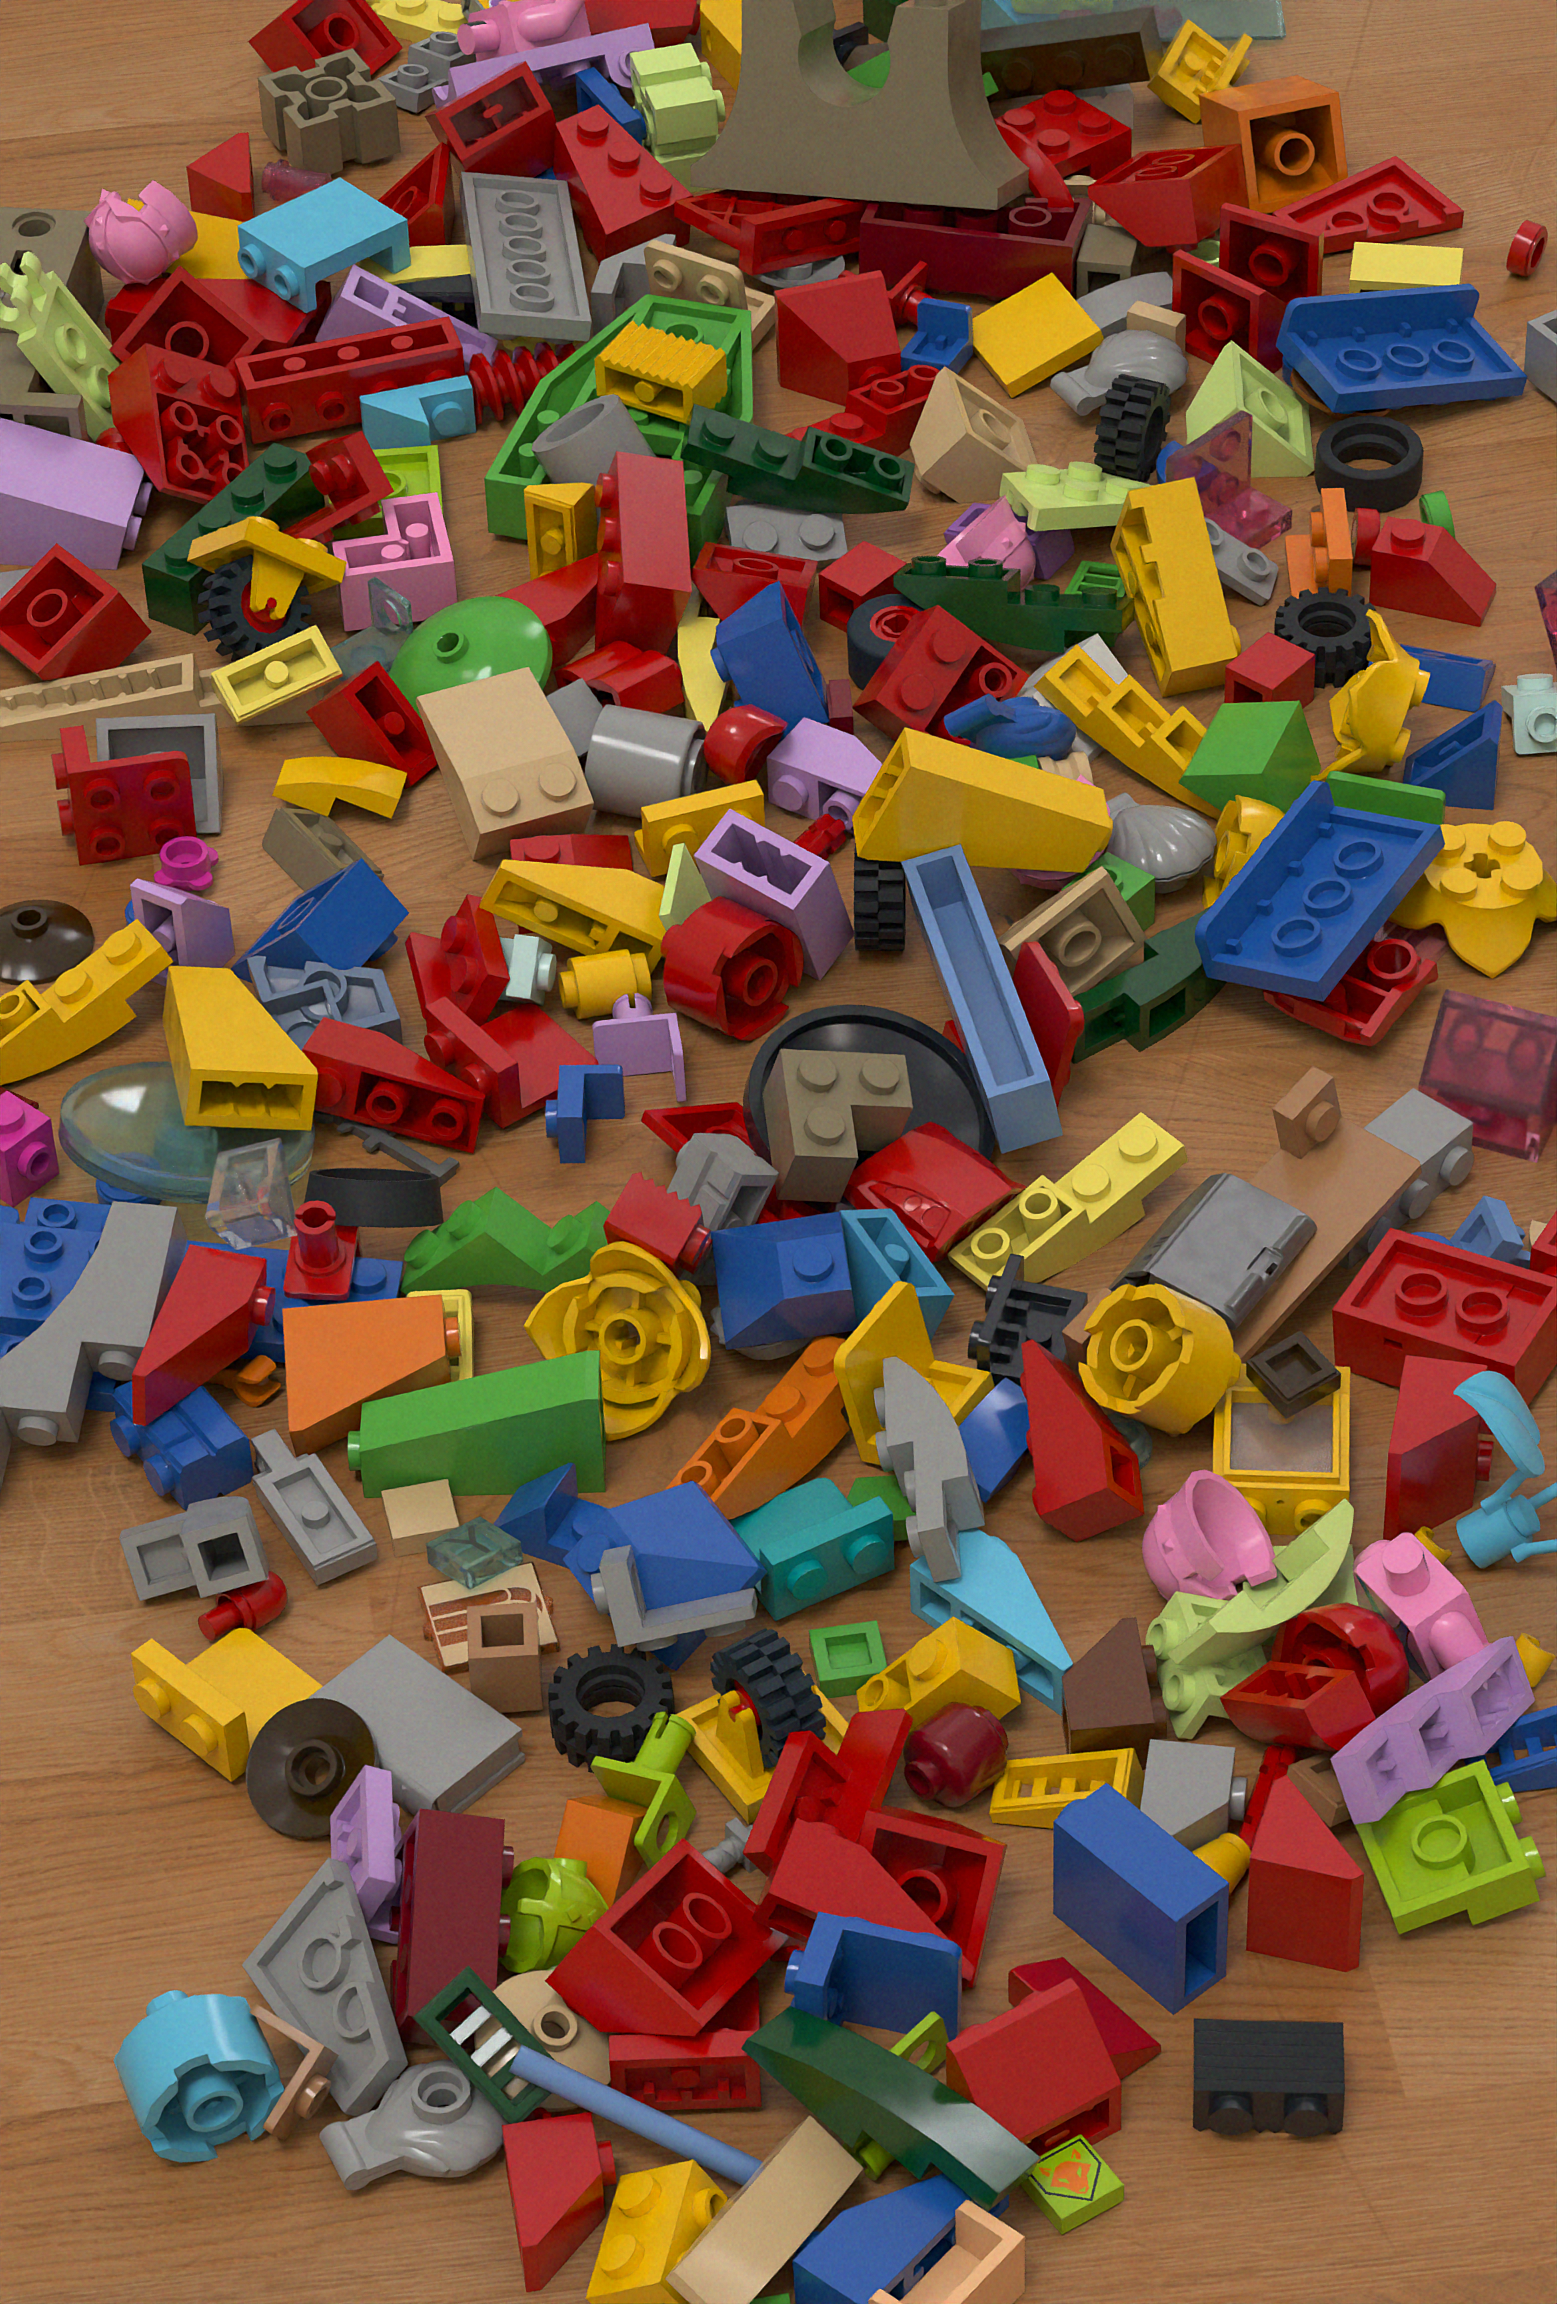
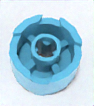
M179 1990L169 1991L151 2000L146 2008L147 2017L142 2019L123 2040L119 2052L115 2055L114 2063L142 2134L150 2140L154 2152L159 2157L180 2163L209 2161L218 2158L214 2146L230 2141L247 2131L250 2141H253L265 2131L263 2125L285 2089L280 2080L277 2063L256 2016L249 2013L251 2008L246 1998L240 1996L229 1997L223 1994L193 1995L188 1997L186 1993Z

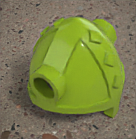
M535 1856L520 1862L513 1869L508 1889H501L500 1913L510 1916L511 1928L506 1955L504 1958H498V1960L509 1971L521 1974L541 1970L554 1971L588 1929L609 1909L600 1892L586 1878L587 1862L568 1858L548 1859Z

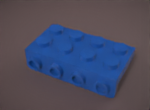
M1472 284L1295 298L1286 307L1276 342V347L1333 413L1352 414L1360 410L1382 408L1397 410L1404 406L1424 404L1447 405L1456 401L1478 399L1492 401L1499 397L1520 396L1523 394L1528 377L1474 318L1480 295Z
M1313 780L1300 797L1292 803L1290 809L1271 833L1263 839L1259 848L1238 874L1231 879L1229 885L1206 914L1199 919L1195 929V944L1199 950L1206 977L1324 1001L1445 846L1441 826L1335 806L1329 784Z

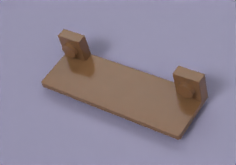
M1314 1065L1273 1107L1272 1110L1281 1148L1248 1183L1308 1215L1315 1222L1317 1231L1236 1330L1229 1329L1233 1339V1352L1239 1355L1241 1364H1245L1422 1173L1421 1164L1418 1159L1342 1117L1334 1077ZM1103 1287L1062 1331L1072 1371L1081 1382L1083 1381L1079 1373V1362L1087 1365V1348L1092 1335L1084 1331L1087 1320L1101 1300L1113 1292L1106 1287ZM1160 1430L1170 1437H1177L1179 1435Z

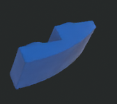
M1006 1377L990 1391L958 1427L981 1500L985 1503L1013 1479L1023 1458L1030 1452L1026 1441V1433L1030 1429L1027 1400L1022 1388Z

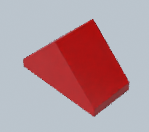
M249 132L237 133L186 166L191 211L241 222L255 218L254 178Z

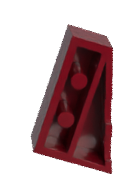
M420 1808L394 1849L395 1858L399 1859L402 1864L400 1907L391 1906L389 1911V1931L398 1932L397 1960H392L390 1965V2001L400 2039L403 2042L436 2045L412 2017L465 1967L470 1966L492 1992L502 1984L497 1982L498 1958H504L510 1939L511 1922L508 1914L500 1913L501 1889H508L514 1866V1849L512 1846L504 1845L505 1819ZM470 1994L440 2024L450 2034L481 2004ZM474 2033L460 2045L463 2049L475 2050Z

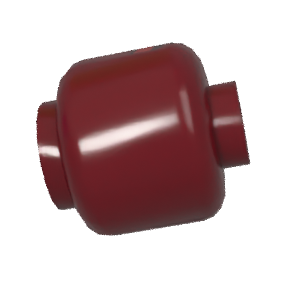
M948 1703L908 1733L903 1747L906 1764L904 1776L908 1785L915 1794L924 1800L932 1799L940 1805L958 1808L963 1806L1004 1774L1007 1765L1006 1751L1009 1745L1006 1732L998 1719L989 1710L981 1706L974 1705L972 1707L966 1703Z

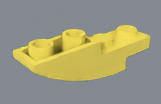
M1140 1112L1055 1184L1044 1175H1041L947 1254L949 1261L985 1291H987L993 1275L1002 1276L1010 1254L1024 1256V1281L1038 1283L1058 1274L1105 1246L1145 1216L1141 1200L1188 1161L1185 1146Z

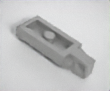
M275 1429L251 1439L256 1455L254 1465L259 1474L252 1477L257 1497L317 1586L378 1559L374 1538L315 1453L311 1455L305 1453L295 1458Z

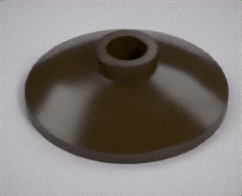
M27 900L0 908V982L18 986L27 979L32 985L56 981L64 972L75 968L90 956L94 945L93 929L87 917L78 909L53 900Z
M305 1699L281 1709L261 1728L252 1744L247 1760V1790L256 1812L268 1825L292 1837L317 1838L331 1834L330 1816L363 1767L368 1765L379 1768L378 1747L373 1732L356 1711L331 1699ZM330 1763L327 1777L321 1784L316 1785V1771L321 1765Z

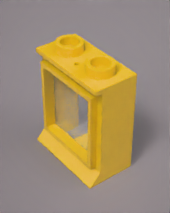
M1241 1364L1239 1379L1232 1387L1226 1389L1214 1407L1213 1473L1222 1476L1240 1491L1256 1511L1269 1535H1300L1344 1498L1349 1502L1350 1367L1334 1366L1341 1373L1340 1389L1286 1419L1246 1376V1364Z

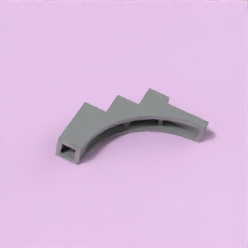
M113 1201L99 1244L74 1288L37 1330L0 1359V1491L13 1436L19 1437L30 1444L41 1446L52 1445L56 1441L78 1443L93 1372H100L102 1375L115 1380H132L134 1368L184 1258L188 1237L177 1207Z

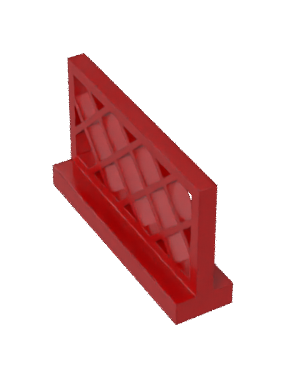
M726 189L674 201V216L739 250V269L754 276L859 251L860 220L870 200Z

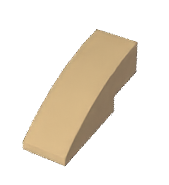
M809 2115L774 2147L747 2183L727 2200L665 2279L690 2304H749L817 2227L864 2168Z

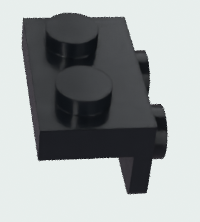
M1010 1254L1002 1276L993 1275L990 1279L985 1300L987 1316L985 1321L975 1320L968 1342V1359L977 1361V1369L991 1372L994 1386H997L1006 1377L1021 1387L1020 1377L1024 1372L1021 1344L1031 1339L1068 1365L1069 1357L1062 1331L1088 1304V1293L1024 1281V1256Z

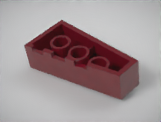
M1025 198V206L1001 207L998 210L870 200L860 220L859 274L881 270L886 287L893 288L922 260L929 264L925 288H928L931 292L937 294H950L954 292L980 294L985 299L999 301L1011 297L1041 278L1053 273L1074 298L1077 290V259L1087 224H1092L1093 201L1090 198H1074V208L1048 207L1047 198Z

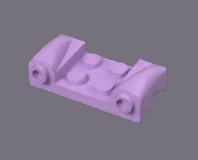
M649 23L449 68V85L438 86L432 89L436 109L508 67L523 61L527 62L539 85L550 84L552 91L575 87V73L595 67L609 84L613 83L617 86L621 95L634 97L635 95L631 87L630 53L655 49Z

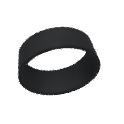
M332 1168L313 1170L309 1173L304 1203L318 1200L331 1205L336 1213V1225L408 1228L435 1226L444 1223L439 1176L417 1171L377 1168Z

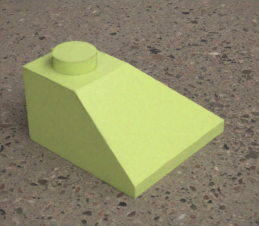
M1230 341L1223 347L1186 412V443L1188 449L1213 464V467L1226 478L1308 476L1314 471L1308 403L1236 343Z

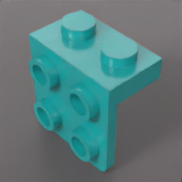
M816 1478L777 1495L757 1509L728 1520L768 1571L753 1588L757 1598L775 1621L895 1569L893 1512L880 1496L853 1507L834 1482L828 1478Z

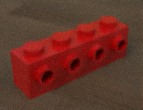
M449 316L234 359L243 421L253 444L266 441L277 442L291 436L320 430L332 431L341 426L360 423L362 418L359 396L465 376L463 347Z

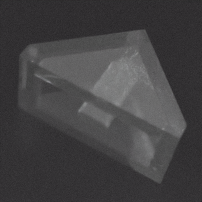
M280 1138L218 1153L205 1218L209 1229L236 1250L297 1236V1230L294 1226V1219L296 1218L285 1152Z

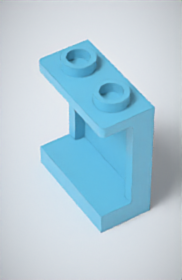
M342 178L329 182L238 225L240 246L238 261L243 272L249 278L254 279L305 313L317 308L315 285L318 281L359 261L370 258L394 274L411 266L407 219Z

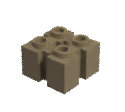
M354 49L315 60V68L300 72L294 66L257 77L263 131L280 151L284 149L287 151L289 163L305 182L313 179L327 178L335 172L342 171L343 162L352 159L359 164H372L383 157L400 152L396 99L379 79L371 81L370 68Z

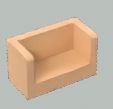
M965 2200L955 2210L956 2244L900 2301L884 2290L878 2289L870 2297L868 2304H1013L1025 2292V2236L970 2200Z

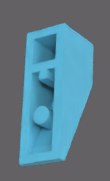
M977 1527L959 1531L961 1577L935 1583L925 1556H921L910 1565L911 1612L935 1629L954 1616L1013 1650L1018 1686L1062 1716V1676L1073 1667V1662L1018 1556L1011 1551L1008 1545L995 1536H988Z

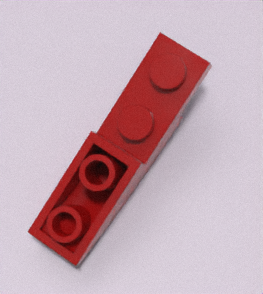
M914 365L909 370L884 379L874 380L871 384L847 392L844 413H836L828 419L809 426L898 457L911 447L912 436L936 375L940 370L929 365ZM809 426L796 428L791 433L785 434V436L801 441Z

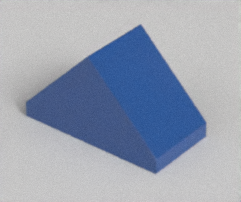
M1496 700L1492 701L1408 756L1405 762L1402 783L1445 792L1446 806L1493 810L1499 769L1503 707Z

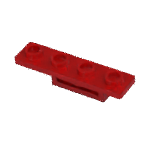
M903 1708L857 1712L851 1717L837 1755L812 1731L789 1732L742 1854L768 1877L779 1847L797 1818L808 1823L822 1822L832 1825L842 1831L847 1840L859 1845L866 1810L881 1807L913 1723V1717ZM789 1937L772 1955L770 1960L773 1962L789 1961L794 1949L805 1951L807 1944Z

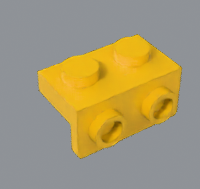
M1188 19L1175 34L1156 72L1146 87L1154 92L1164 104L1173 107L1196 125L1201 119L1198 94L1233 88L1232 85L1240 78L1250 63V60L1244 55L1253 38L1244 33L1228 50Z
M757 780L641 807L642 829L635 831L634 839L635 845L651 877L668 873L673 845L685 843L695 865L698 866L694 854L729 809L765 827L764 794Z
M694 2159L620 2176L585 2298L590 2304H690L665 2278L727 2200H729L725 2193Z

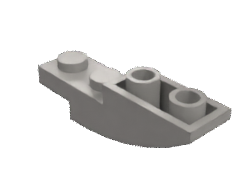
M896 1356L883 1359L884 1387L874 1389L877 1415L882 1428H886L885 1431L876 1432V1446L881 1467L884 1472L895 1471L903 1497L907 1496L911 1510L913 1512L916 1511V1515L906 1517L907 1535L913 1556L915 1558L925 1556L934 1583L961 1577L959 1531L985 1526L981 1496L959 1428L946 1403L923 1376Z

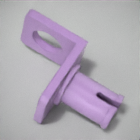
M634 993L636 1008H630L628 994L621 996L613 1005L612 1014L614 1019L596 1021L592 1025L595 1059L598 1060L599 1065L617 1064L622 1066L623 1076L672 1071L677 1103L687 1102L683 1050L676 1013L652 1015L651 1002L645 996Z

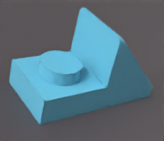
M467 375L359 396L363 433L373 450L429 446L431 441L476 433L473 388Z

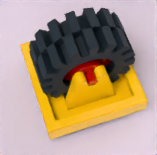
M255 516L247 517L243 521L225 528H219L217 531L192 540L187 561L215 573L207 577L203 583V586L209 590L200 593L197 604L208 606V610L198 613L199 623L210 622L212 627L211 630L203 633L208 642L219 639L221 643L215 651L221 656L233 653L231 661L236 662L308 629L310 624L300 619L311 615V605H301L300 598L341 584L347 562L327 553L328 548L322 543L310 539H295L280 532L279 526L275 522Z
M767 1628L714 1653L712 1656L714 1661L710 1662V1670L716 1677L711 1680L713 1689L719 1693L675 1714L690 1723L696 1730V1736L692 1743L689 1744L687 1751L748 1824L754 1822L789 1732L812 1731L837 1755L849 1725L817 1688L810 1673L806 1675L801 1669L803 1661L797 1652L794 1654L790 1653V1643L784 1637L779 1638L777 1631L773 1629L767 1630Z

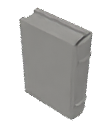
M390 1634L308 1698H325L338 1701L356 1711L366 1721L377 1743L379 1768L391 1771L392 1800L398 1803L405 1812H410L414 1816L420 1808L461 1814L525 1762V1755L519 1751L518 1739L523 1736L522 1729Z

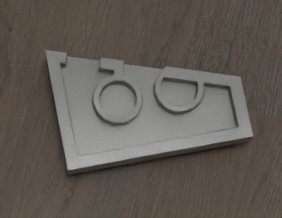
M328 1858L244 1961L242 1966L277 2017L339 2055L325 2077L331 2081L329 2092L345 2114L358 2117L372 2109L391 2083L408 2065L348 1863ZM294 2041L306 2057L309 2049Z

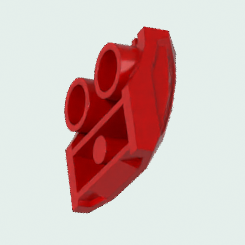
M1372 938L1324 1001L1270 990H1264L1263 993L1266 1002L1296 1020L1345 1041L1373 1047L1383 1039L1393 1023L1402 1016L1427 984L1436 982L1439 977L1437 963L1427 958L1422 963L1421 957L1417 956L1414 947L1408 942L1401 939H1386L1377 942Z
M930 1121L909 1131L858 1166L852 1172L843 1196L857 1210L892 1209L933 1264L944 1259L954 1243L960 1239H966L970 1232L978 1229L1027 1187L1024 1184L1012 1181L977 1150L954 1137L945 1127Z

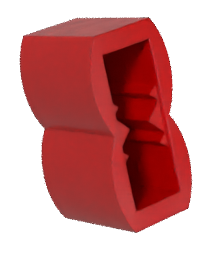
M614 641L554 672L559 689L583 678L603 708L606 705H616L662 714L685 701L681 689L683 686L682 673L672 658L653 650L642 652L639 648L633 647L624 641Z

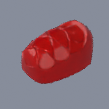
M752 704L728 709L715 719L704 739L703 751L709 770L728 786L754 780L789 723Z

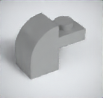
M227 1496L194 1502L188 1505L187 1512L122 1530L119 1537L140 1601L197 1585L200 1597L204 1598L266 1580L270 1565L249 1501L243 1497Z

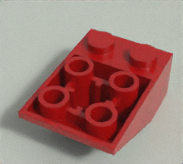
M145 343L107 376L113 424L159 492L207 505L249 466L236 370Z

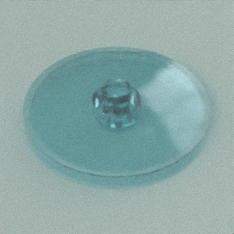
M169 1061L115 1066L93 1073L74 1084L67 1091L61 1103L58 1137L64 1152L78 1167L113 1187L137 1195L171 1202L228 1204L267 1197L281 1192L298 1182L311 1166L315 1142V1126L313 1120L311 1131L184 1125L172 1064Z

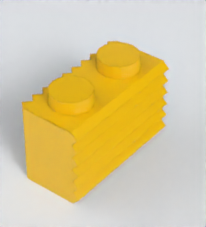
M634 321L628 323L594 359L597 396L615 394L620 397L624 405L686 424L694 404L714 409L716 403H720L721 397H725L727 393L726 353L721 347L716 350L711 344H703L702 342L696 344L692 338L686 341L682 335L676 338L672 332L667 335L663 330L654 329L653 326L647 329L643 323L639 326Z

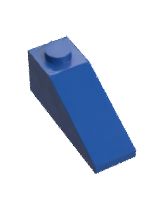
M943 2173L842 2211L822 2232H812L796 2250L792 2261L795 2304H868V2300L878 2289L884 2290L900 2301L956 2244L955 2210L965 2200H970L980 2208L982 2207ZM1009 2194L988 2213L998 2219L1009 2207Z

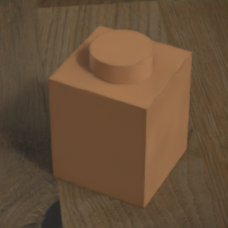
M537 1602L467 1606L468 1665L471 1693L499 1713L543 1710L542 1661Z

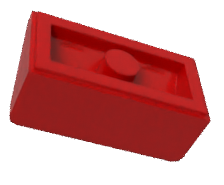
M1064 1957L1019 1965L1008 1972V2002L1014 2007L1018 2006L1031 1993L1040 1990L1046 1991L1072 1978L1080 1987L1120 2081L1161 2052V2045Z

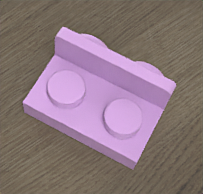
M365 1765L330 1816L331 1858L348 1863L370 1938L396 1944L398 1943V1932L389 1931V1911L391 1906L400 1907L402 1864L399 1859L395 1858L394 1849L401 1840V1828L398 1825L400 1810L398 1804L392 1801L391 1771Z

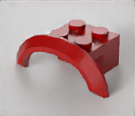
M1067 90L1048 92L1044 97L1020 108L1011 109L1004 115L994 119L1000 134L1011 151L1029 167V188L1036 198H1047L1048 207L1074 208L1073 198L1064 182L1065 178L1083 175L1099 180L1132 158V129Z

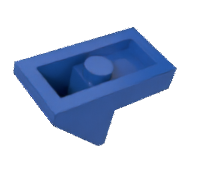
M572 1462L567 1463L520 1486L489 1529L488 1540L568 1568L562 1559L609 1508L578 1498L576 1465Z

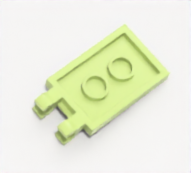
M28 251L23 254L20 264L21 270L26 275L15 274L6 263L0 265V288L11 295L10 300L16 307H6L0 300V328L13 330L19 334L17 346L56 394L83 396L87 433L96 442L97 437L103 431L115 427L112 418L107 376L121 365L123 361L109 351L112 347L111 343L56 273L51 271L45 274L40 260Z

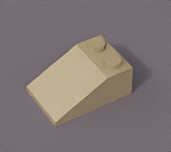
M529 667L416 697L418 710L473 861L509 851V841L513 839L532 838L541 835H566L586 829L594 805L593 798L575 749Z

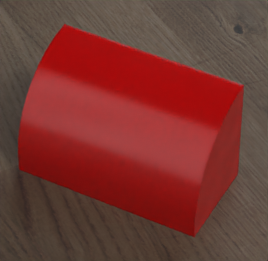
M1269 1661L1220 1697L1227 1715L1241 1732L1254 1740L1271 1744L1337 1753L1361 1730L1376 1720L1360 1682L1352 1670Z

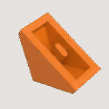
M601 1794L567 1799L553 1858H568L587 1862L586 1878L600 1892L608 1908H610L631 1888L644 1862L634 1845V1838L649 1808ZM664 1817L662 1818L660 1825L658 1827L657 1835L664 1823Z

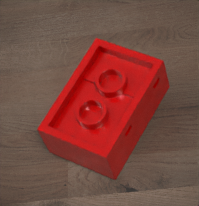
M1391 1227L1332 1309L1335 1366L1350 1367L1351 1373L1399 1388L1406 1355L1487 1365V1371L1498 1372L1508 1378L1516 1387L1526 1405L1529 1406L1557 1364V1278Z

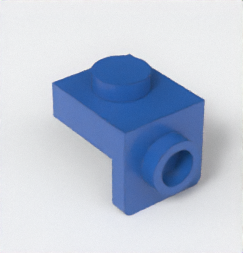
M923 298L917 305L918 331L901 351V372L909 370L914 365H929L938 370L947 367L955 374H958L973 355L972 308L965 304Z
M559 1065L558 1099L546 1100L547 1138H558L560 1164L585 1163L587 1121L622 1119L625 1116L623 1068L620 1065Z

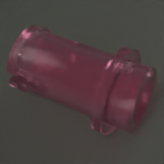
M279 159L276 163H267L262 175L261 187L263 193L270 194L272 200L280 201L282 197L295 199L332 182V178H330V173H319L289 166L287 160Z

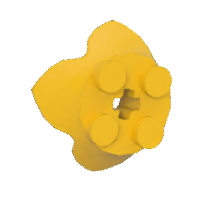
M1369 609L1366 613L1370 624L1372 647L1367 654V660L1374 663L1367 667L1366 670H1361L1352 676L1329 701L1333 732L1340 744L1337 745L1334 751V757L1338 758V760L1331 763L1321 774L1311 776L1310 783L1313 780L1325 782L1330 771L1349 774L1369 771L1381 773L1385 765L1392 767L1394 763L1399 764L1405 753L1411 730L1402 727L1407 710L1411 711L1413 706L1419 707L1429 682L1430 673L1419 669V660L1410 656L1395 641L1381 615L1374 610Z
M1501 821L1494 825L1468 823L1454 826L1442 824L1440 826L1445 846L1387 920L1404 928L1417 930L1431 926L1434 923H1440L1444 927L1449 945L1463 961L1493 979L1522 956L1530 943L1533 924L1536 918L1546 923L1557 920V884L1543 868L1542 861L1534 847L1525 841L1526 832L1517 823Z
M625 1241L614 1242L598 1249L590 1259L589 1274L583 1278L562 1283L545 1294L523 1325L529 1338L541 1356L546 1360L583 1351L600 1350L605 1431L608 1442L626 1438L649 1428L664 1414L672 1400L679 1393L691 1392L701 1384L710 1365L711 1344L706 1323L700 1310L701 1296L696 1286L687 1280H679L659 1258L641 1247ZM629 1323H632L639 1332L640 1344L638 1345L636 1344L638 1335H629Z

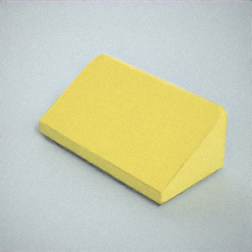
M314 625L212 672L211 684L219 701L235 723L239 725L343 677V673L317 625Z

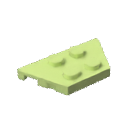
M1070 462L1068 469L1060 470L1052 466L1030 464L1027 466L1026 472L1002 474L999 496H1006L1017 516L1028 515L1027 527L1033 531L1116 526L1127 492L1153 485L1103 473L1100 466L1087 462Z

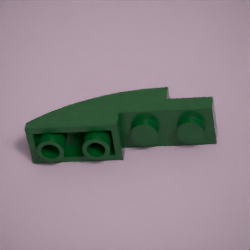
M694 404L687 418L680 453L681 459L727 474L726 492L785 508L837 514H877L905 510L910 500L915 463L898 458L892 454L875 450L810 426L802 440L799 441Z
M917 556L911 559V563H907L894 574V587L926 610L939 605L979 636L1032 650L1065 653L1076 642L1077 631L1122 633L1134 621V598L1117 597L1116 589L1092 587L1083 589L1082 595L1060 594V587L1056 585L1035 584L1026 586L1025 592H1020L1021 569L1003 568V561L998 559H973L968 561V566L946 565V558L941 556Z
M1210 907L1145 940L1143 963L1129 968L1102 984L1073 997L1074 1000L1080 1003L1084 1013V1030L1082 1035L1077 1038L1071 1059L1073 1064L1123 1039L1138 1052L1145 1050L1191 1020L1225 986L1227 981L1206 977L1200 953L1195 944L1196 925Z

